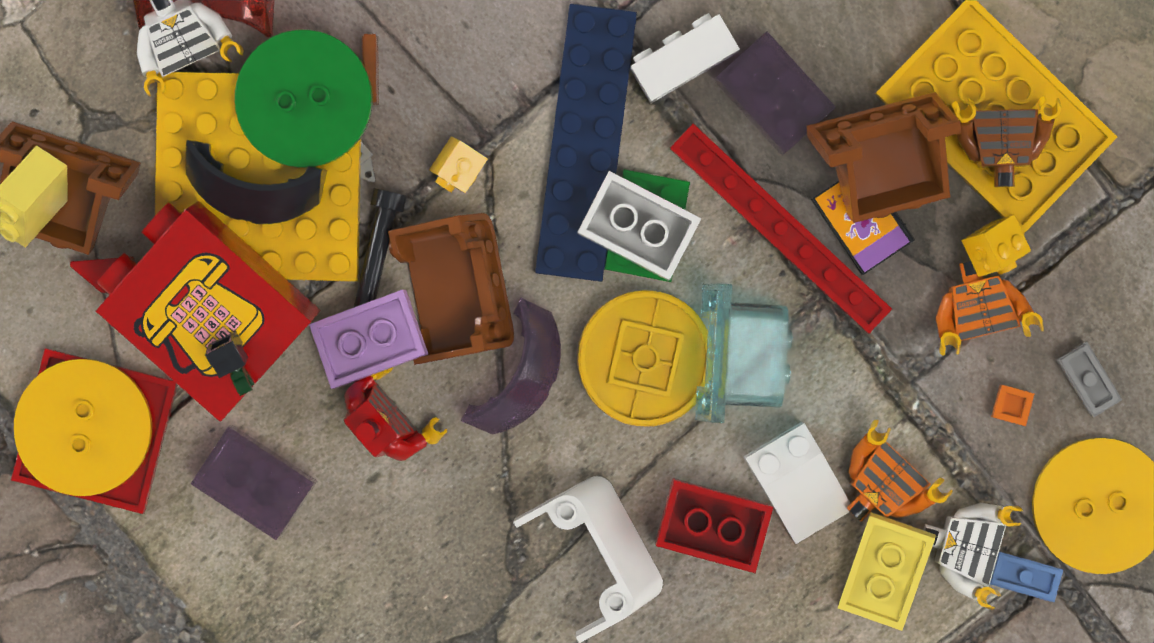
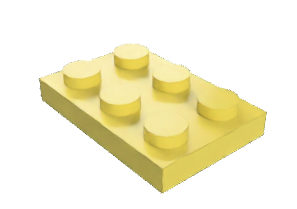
M871 512L841 595L838 609L902 631L936 535Z

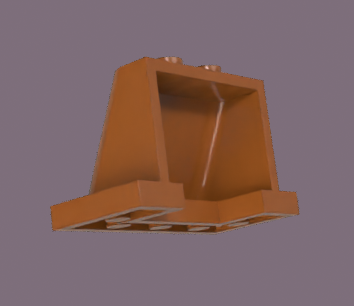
M936 92L806 126L807 138L828 166L836 168L846 213L853 223L871 218H884L890 215V213L905 209H917L923 204L950 198L945 137L960 134L961 123Z
M12 121L0 134V162L4 163L0 184L36 145L67 165L68 201L35 238L50 242L52 246L57 248H69L89 255L95 246L110 198L120 200L137 177L141 163Z

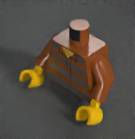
M1046 96L1041 97L1039 100V115L1038 109L976 111L975 105L970 98H968V107L965 110H960L957 100L954 101L952 108L961 123V133L957 134V141L968 158L977 163L978 168L994 167V187H1015L1014 167H1026L1031 164V161L1039 157L1050 138L1055 118L1061 113L1059 98L1056 99L1054 107L1046 108Z

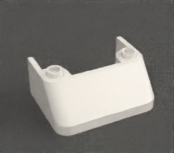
M590 477L514 519L513 523L516 528L545 512L548 513L552 522L557 527L564 530L573 529L585 523L617 583L605 589L599 599V607L604 617L576 631V638L579 643L625 619L658 596L662 590L663 580L660 572L612 484L604 477Z

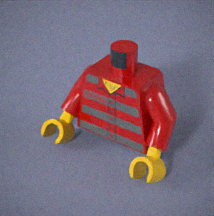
M393 368L357 380L346 390L344 400L348 412L344 418V423L372 456H387L397 461H404L425 448L427 443L437 444L447 433L448 429H445L443 432L436 431L433 426L440 419L435 417L429 421L421 433H418V430L379 385L375 384V380H380L392 371Z

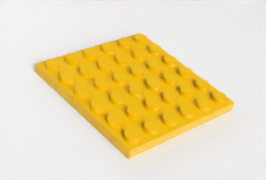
M159 72L157 77L163 80L166 91L163 94L161 84L157 82L155 215L168 202L183 213L185 209L199 201L286 280L358 281L361 139L349 152L339 159L316 167L327 170L321 202L311 211L289 221L274 224H254L250 221L236 220L214 209L192 186L186 175L187 140L211 144V155L216 161L224 164L223 173L248 183L269 185L288 182V179H296L302 176L307 168L287 166L273 161L250 143L241 129L235 109V88L238 73L172 72L162 77Z

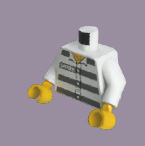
M149 0L155 11L144 16L145 26L139 30L136 52L142 75L147 77L144 82V90L149 97H151L149 86L153 82L161 84L163 94L166 91L163 80L157 77L159 72L164 77L220 51L221 57L224 60L232 62L227 54L228 49L232 46H235L237 52L243 55V47L231 41L232 34L220 14L202 3H192L191 0H177L175 2L173 0Z
M977 503L958 509L954 516H947L943 529L925 524L923 530L936 535L932 547L937 548L935 562L940 564V574L955 591L973 600H977L985 608L995 609V607L987 603V596L993 593L1001 597V594L998 590L989 587L1006 526L1021 525V523H1014L1010 518V514L1012 511H1023L1022 508L1019 506L1003 507L1000 505Z

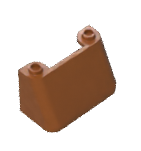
M487 214L457 215L388 231L391 255L400 263L409 264L421 326L420 331L428 351V355L414 359V365L505 348L512 345L514 341L513 322L495 230Z

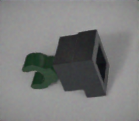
M235 331L210 343L205 356L219 378L230 373L238 394L242 396L253 390L252 385H254V381L243 367L246 365L248 356L242 347L243 342Z

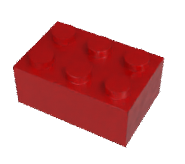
M673 478L655 545L756 574L774 507L767 503Z

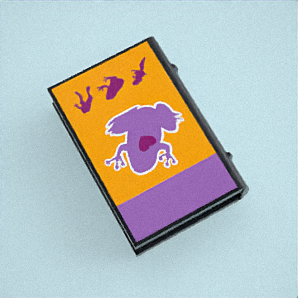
M839 181L811 199L861 275L866 274L915 241L906 227V223L902 221L897 212L890 213V215L884 218H871L853 223L846 213Z

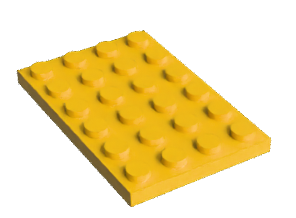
M965 0L875 93L887 105L936 92L954 114L952 103L957 100L960 110H965L969 105L968 98H970L975 105L976 111L1038 109L1039 115V100L1041 97L1046 96V108L1054 107L1056 99L1059 98L1061 113L1055 118L1050 138L1041 154L1026 167H1014L1015 187H994V167L978 168L977 163L971 161L959 145L957 134L945 137L947 164L1002 218L1014 214L1023 234L1117 138L1095 114L977 0Z

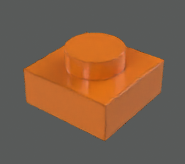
M1000 384L991 417L1026 426L1035 394Z

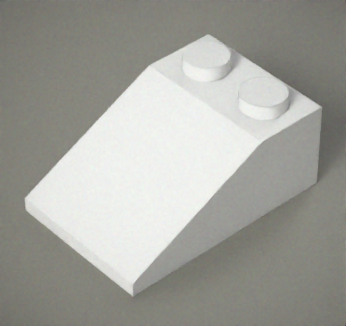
M798 423L743 456L795 544L850 512L847 507L851 503L805 423Z

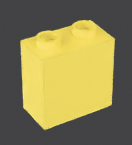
M37 145L0 184V234L10 242L16 241L25 248L68 201L67 165Z

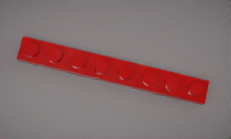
M692 124L670 147V150L867 334H870L892 310L887 303L696 125Z

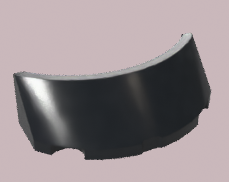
M187 140L186 175L197 193L209 205L226 216L236 220L250 221L254 224L281 223L311 211L321 202L327 174L325 169L308 166L306 172L299 178L288 179V182L280 184L248 183L223 173L224 164L216 161L211 155V144Z

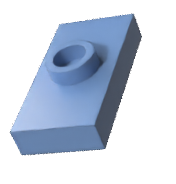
M999 551L990 585L1055 602L1063 569Z

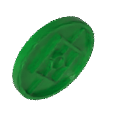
M292 30L269 38L250 54L238 75L235 88V109L241 129L258 151L271 160L287 166L317 167L339 159L349 152L361 139L372 113V85L362 61L345 43L319 31Z

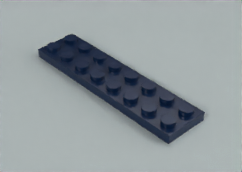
M577 4L569 5L536 274L603 282L607 249L577 234L608 172L617 173L637 12Z

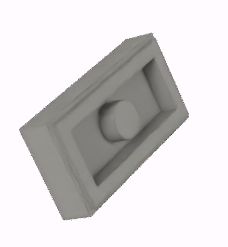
M1088 342L1080 344L1056 359L1092 418L1122 401Z

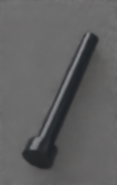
M376 188L373 190L370 205L377 207L354 307L377 298L390 240L388 231L393 229L396 211H404L406 195Z

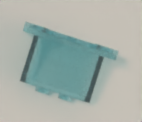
M703 284L701 318H709L705 386H697L695 420L724 423L725 405L776 408L782 406L785 384L789 383L791 373L790 365L786 364L787 350H790L792 346V331L788 330L789 315L786 306L731 302L732 284Z

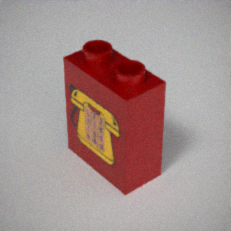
M197 201L185 209L183 213L168 202L141 232L154 244L144 257L136 263L124 252L97 281V284L109 296L97 308L96 312L221 422L245 394L242 396L238 394L230 373L221 378L218 377L205 356L208 345L236 331L243 342L242 347L248 356L246 365L243 367L250 374L255 385L321 310L201 202Z

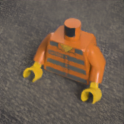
M971 261L959 264L964 284L949 287V292L942 297L936 315L939 338L941 339L939 347L941 355H945L946 345L954 346L956 355L960 353L961 341L1021 327L1020 322H1022L1023 332L1026 337H1031L1028 326L1032 324L1038 325L1041 332L1044 330L1042 317L1034 313L1026 297L1011 282L1001 279L999 275L988 278L978 277Z
M879 420L872 421L868 433L865 434L852 451L848 471L852 479L849 484L860 494L847 509L862 522L874 508L886 518L890 515L894 518H901L920 513L935 503L945 502L953 491L941 493L937 487L944 482V479L938 478L928 488L931 484L886 442L891 429L888 428L885 433H878L875 428Z

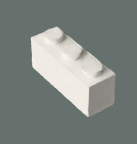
M708 13L692 23L694 29L682 35L680 31H677L662 41L665 46L653 52L651 48H648L633 57L635 64L631 65L630 70L650 104L739 52L740 48L720 14L712 18Z

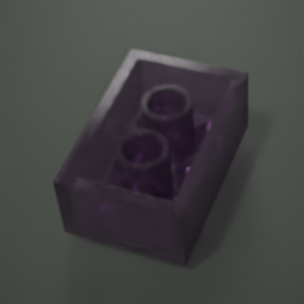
M767 31L714 80L782 156L807 134V125L819 123L836 108Z
M232 425L227 427L191 482V485L273 539L278 540L318 481Z

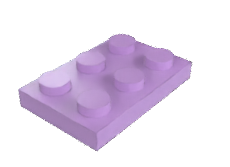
M405 289L309 324L331 389L428 355L408 293Z

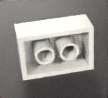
M609 171L577 234L669 281L701 218Z

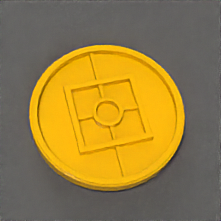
M632 291L609 300L589 319L581 334L578 345V372L587 395L605 414L629 425L658 426L683 416L696 405L704 394L713 369L712 342L708 330L699 315L680 299L663 292Z
M69 360L44 370L27 386L15 411L14 439L24 465L42 484L67 495L91 496L120 486L140 467L151 442L152 417L143 392L125 372L111 364L98 360Z
M1110 438L1080 440L1057 452L1040 472L1032 497L1034 524L1047 549L1068 566L1093 574H1110L1124 571L1148 557L1154 550V462L1133 445Z

